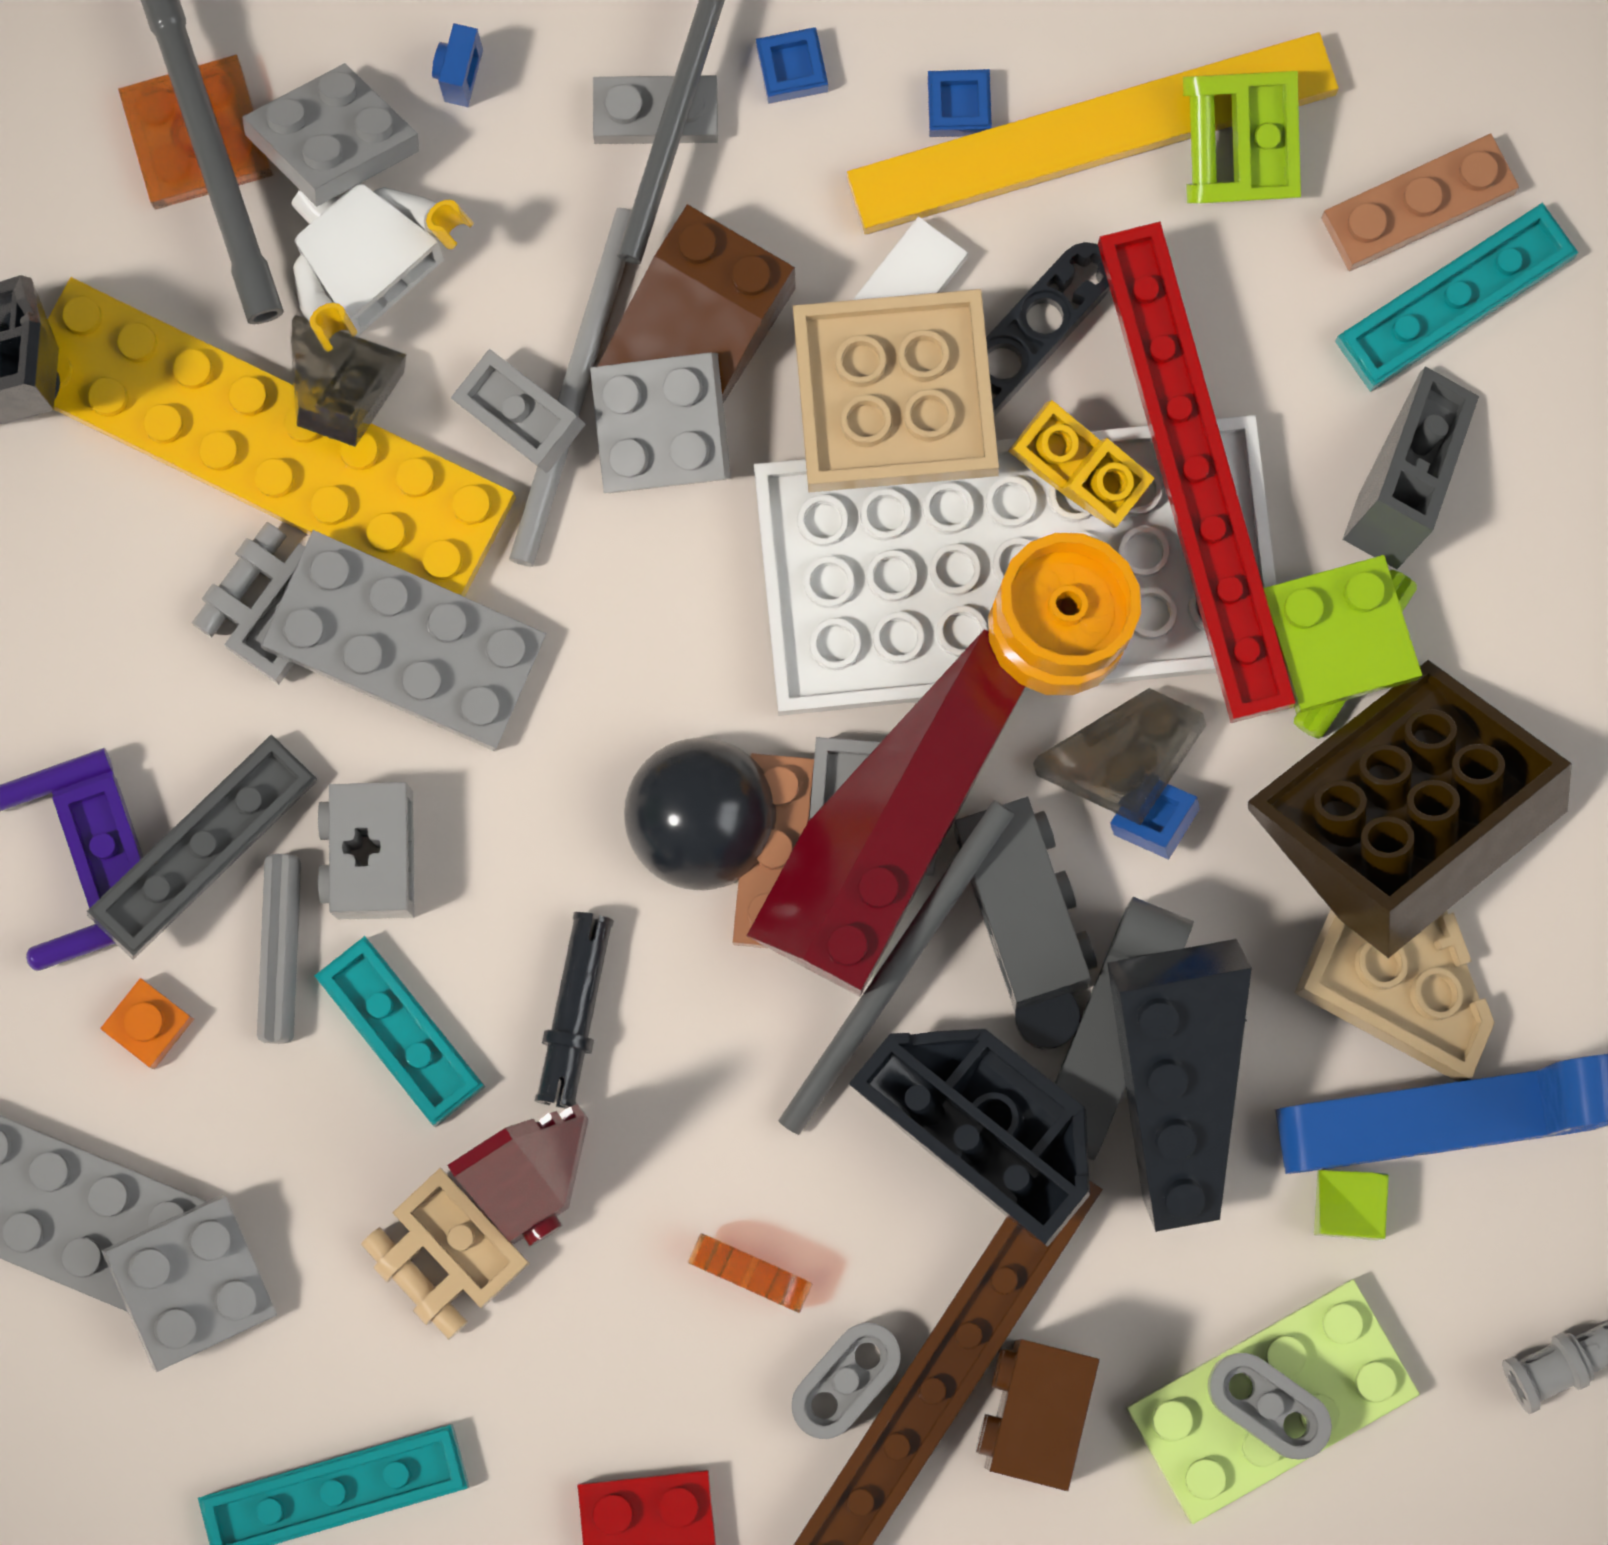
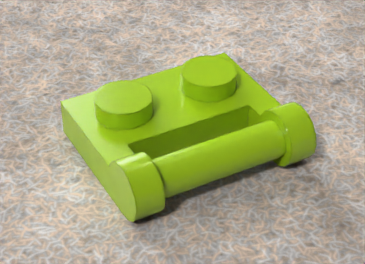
M1298 71L1183 77V96H1190L1192 183L1186 184L1187 203L1301 198ZM1231 94L1234 181L1217 182L1214 95Z

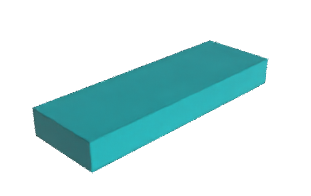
M363 936L314 975L434 1127L486 1087L366 936Z

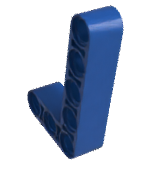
M1608 1054L1560 1061L1531 1072L1275 1109L1285 1174L1568 1135L1608 1127Z

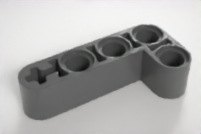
M1134 896L1128 903L1055 1081L1058 1087L1086 1109L1088 1159L1093 1161L1099 1153L1126 1087L1107 962L1183 949L1194 924L1193 920Z

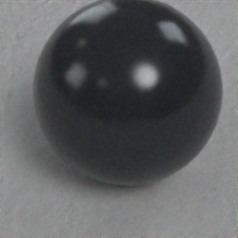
M691 738L663 747L643 763L628 788L625 800L624 821L628 840L634 853L651 873L673 886L704 891L735 883L758 863L757 857L765 847L771 830L775 829L776 805L773 804L771 789L764 771L751 756L740 748L724 741L711 738Z

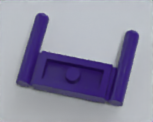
M105 747L0 784V812L52 793V799L89 909L143 858L118 780L113 772L111 759ZM96 924L30 947L26 953V960L33 970L41 971L116 943Z

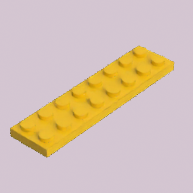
M70 277L48 317L50 327L59 347L57 371L60 376V387L54 401L55 411L306 534L311 535L312 530H315L463 597L466 596L516 500L514 492Z

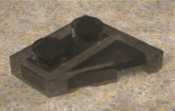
M295 315L291 322L290 347L296 424L298 427L356 447L403 376L407 354L357 336L352 337L351 334L343 331H338L331 336L329 341L334 349L327 352L316 337L309 321L304 317Z
M1148 688L1040 754L1033 762V766L1038 777L1141 825L1206 727L1204 714Z

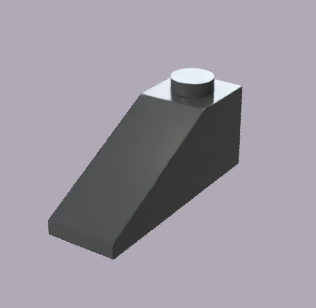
M1426 366L1423 368L1357 497L1342 540L1373 557L1384 555L1387 565L1398 569L1434 530L1479 399L1478 395Z

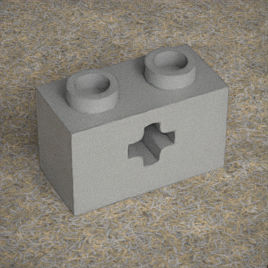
M406 782L329 784V801L319 802L318 806L320 840H329V865H320L318 872L320 903H329V912L338 920L414 918L413 791ZM363 837H369L374 845L380 848V853L369 855L368 866H362L356 857L351 855V850H357L362 847Z

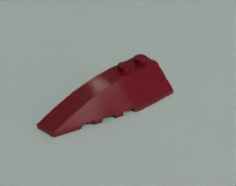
M984 629L807 822L746 936L861 997L1026 686L1018 683L1000 666L989 643V631Z

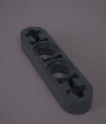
M1083 242L1075 244L1066 250L986 337L988 354L999 348L1010 349L1016 353L1021 363L1020 370L1011 378L999 379L990 374L991 392L997 395L992 399L994 417L1102 301L1110 290L1099 247L1096 243ZM1093 262L1098 266L1096 279L1099 283L1095 285L1093 282L1086 280L1074 291L1072 302L1080 305L1077 309H1074L1071 302L1063 294L1074 279L1075 268L1073 264L1077 263L1081 267H1086ZM1056 283L1060 291L1050 286ZM1046 303L1056 307L1062 317L1060 327L1048 334L1034 331L1029 326L1026 318L1028 311L1033 306Z

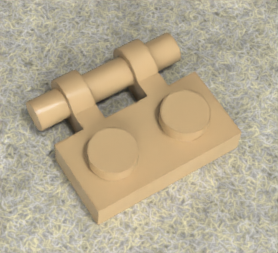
M439 1168L392 1212L410 1231L395 1244L382 1228L378 1227L361 1243V1246L377 1262L374 1266L377 1273L386 1282L393 1279L417 1305L413 1312L425 1325L433 1322L448 1340L468 1323L451 1304L455 1298L465 1291L480 1308H484L530 1264L442 1168ZM424 1248L449 1274L437 1287L412 1262L414 1257Z

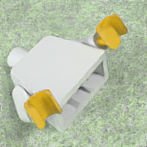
M361 183L350 188L338 200L334 197L317 207L301 191L295 195L292 200V206L309 223L294 240L301 254L293 266L300 310L309 321L324 350L329 352L334 349L329 339L338 331L347 330L352 337L355 336L357 338L444 261L439 244L433 236H436L447 249L452 250L457 246V242L450 235L451 230L461 224H465L469 228L474 224L455 201L448 199L437 203L422 196L386 187L372 191Z

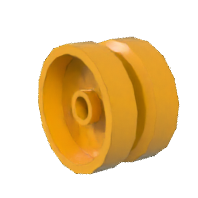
M1053 533L1029 542L1011 559L988 615L989 643L1000 666L1021 685L1045 695H1075L1098 686L1117 667L1124 650L1133 636L1141 615L1139 583L1129 563L1108 543L1083 533Z

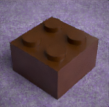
M1016 1339L1012 1351L1000 1349L991 1388L1002 1390L997 1416L984 1415L976 1446L978 1454L987 1456L984 1468L990 1472L1069 1491L1100 1359L1024 1339Z

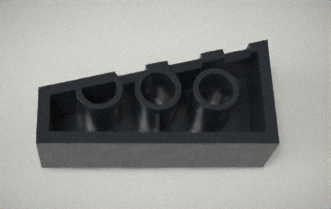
M1237 939L1107 962L1142 1198L1155 1232L1220 1220L1252 967Z

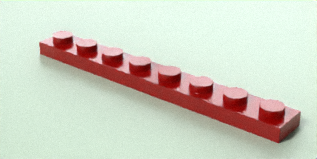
M1161 221L1099 236V251L1230 723L1293 708L1296 702Z

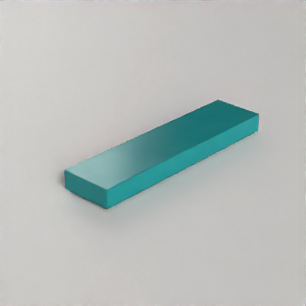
M1542 202L1338 335L1335 343L1371 392L1572 261L1579 252Z
M451 1424L199 1497L198 1502L209 1545H275L470 1488L454 1426Z

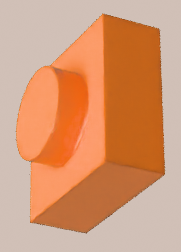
M140 978L100 1029L149 1068L155 1070L194 1018L148 982Z

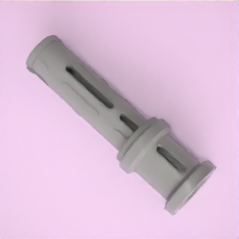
M1608 1320L1576 1336L1571 1333H1559L1552 1337L1551 1345L1520 1360L1514 1356L1503 1360L1502 1366L1507 1381L1518 1402L1528 1414L1540 1410L1541 1401L1572 1386L1578 1390L1589 1386L1590 1381L1594 1380L1593 1373L1608 1366Z

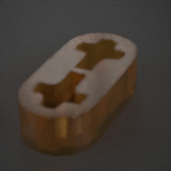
M703 1233L699 1234L687 1263L797 1313L801 1312L813 1283Z

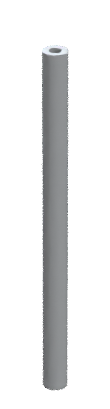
M626 208L616 209L558 398V402L578 417L591 379L590 367L595 366L626 261L617 256L631 210ZM570 445L548 473H545L537 466L509 560L527 567H533Z

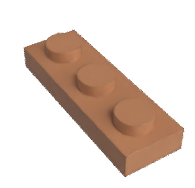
M1490 133L1324 210L1321 219L1350 272L1515 195L1519 185Z
M751 753V757L764 771L770 786L773 804L776 805L775 829L771 830L765 847L757 857L758 863L738 880L732 943L736 946L767 948L746 935L809 821L814 759Z

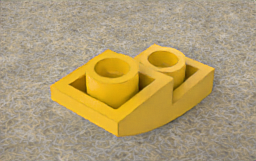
M1053 400L1043 405L1008 450L1009 453L1039 477L1112 528H1116L1155 479L1108 438L1099 440Z

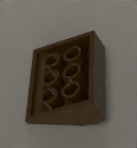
M1429 660L1420 666L1422 676L1418 680L1391 688L1248 801V810L1340 921L1387 958L1395 954L1568 812L1572 763Z

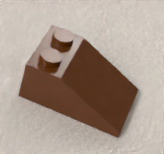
M687 204L654 255L598 366L710 352L718 353L724 403L795 291V267Z

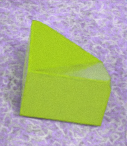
M1318 1170L1314 1235L1366 1240L1385 1239L1389 1175L1372 1172Z

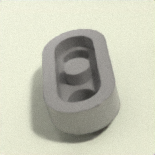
M861 1323L849 1328L802 1380L793 1394L792 1414L802 1431L815 1438L830 1439L841 1435L854 1423L893 1378L899 1368L901 1354L899 1344L894 1335L881 1325ZM863 1343H872L880 1351V1361L874 1368H861L855 1361V1351ZM819 1393H830L837 1401V1410L829 1418H820L812 1410V1400Z
M1235 1353L1225 1356L1212 1368L1208 1378V1394L1215 1408L1279 1455L1290 1459H1307L1317 1455L1328 1443L1332 1424L1329 1412L1324 1404L1263 1359L1248 1353ZM1239 1373L1248 1376L1252 1382L1250 1395L1241 1400L1233 1397L1229 1391L1231 1378ZM1293 1412L1300 1413L1305 1418L1307 1424L1305 1433L1299 1438L1289 1437L1283 1427L1285 1418Z

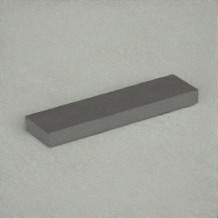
M271 734L87 910V916L134 960L316 784L317 778Z

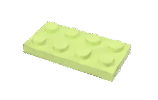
M1352 1279L1125 1408L1190 1524H1195L1307 1460L1290 1459L1279 1455L1215 1408L1208 1394V1378L1215 1364L1225 1356L1235 1353L1255 1355L1319 1399L1328 1410L1332 1424L1329 1441L1321 1451L1420 1394L1357 1284ZM1236 1374L1229 1382V1391L1236 1399H1245L1252 1391V1382L1245 1374ZM1293 1412L1285 1418L1283 1427L1289 1437L1299 1438L1305 1433L1307 1424L1305 1418L1300 1413Z

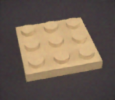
M981 289L792 305L808 493L998 476L999 464Z

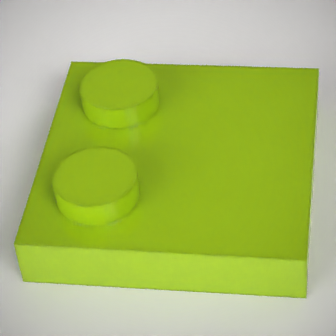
M1384 555L1264 588L1296 702L1294 705L1296 714L1413 682L1422 676Z

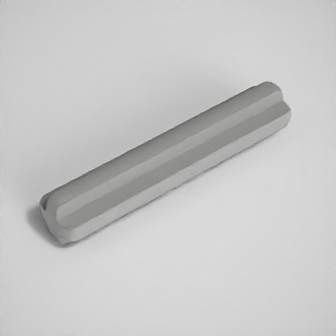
M291 854L267 855L264 864L257 1037L260 1041L270 1044H285L291 1042L294 1038L301 861L297 856Z

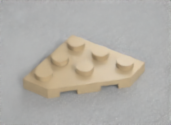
M1330 909L1294 992L1298 996L1457 1082L1472 1079L1495 1023L1486 998L1480 1000L1467 964L1472 962L1454 912L1450 914L1447 911L1444 912L1395 954L1387 958L1341 922Z

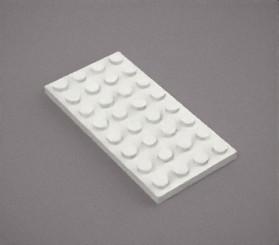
M1256 415L1216 419L1263 588L1276 585ZM1138 426L1090 431L1099 440L1108 438L1155 478L1116 528H1112L1074 503L1009 453L1008 450L1017 438L996 440L999 474L994 477L808 493L806 459L754 464L778 716L918 702L984 629L989 631L988 615L1011 559L1029 542L1053 533H1083L1108 543L1129 563L1140 586L1141 615L1133 636L1124 650L1117 667L1100 684L1217 673L1149 427ZM1026 687L1024 692L1035 690Z

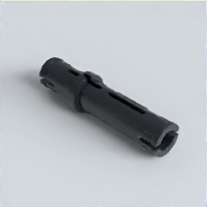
M587 912L573 913L572 919L574 921L551 1030H545L542 1044L548 1047L538 1094H536L534 1100L537 1103L548 1106L554 1103L560 1080L556 1107L564 1109L577 1104L575 1101L585 1054L592 1053L594 1040L588 1038L609 935L614 924L613 919L599 915L598 919H594L592 934L589 940L593 913Z

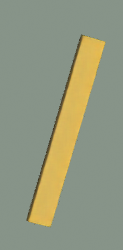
M1316 32L847 171V180L864 234H870L914 221L918 216L924 218L1191 139L1190 96H1183V77L1298 71L1299 106L1336 96L1339 87L1321 34ZM1231 94L1214 95L1215 131L1231 127Z

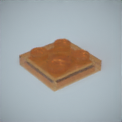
M238 55L198 65L238 185L274 176L269 158L244 133L243 116L254 111V106ZM169 75L118 88L149 200L154 210L208 195Z

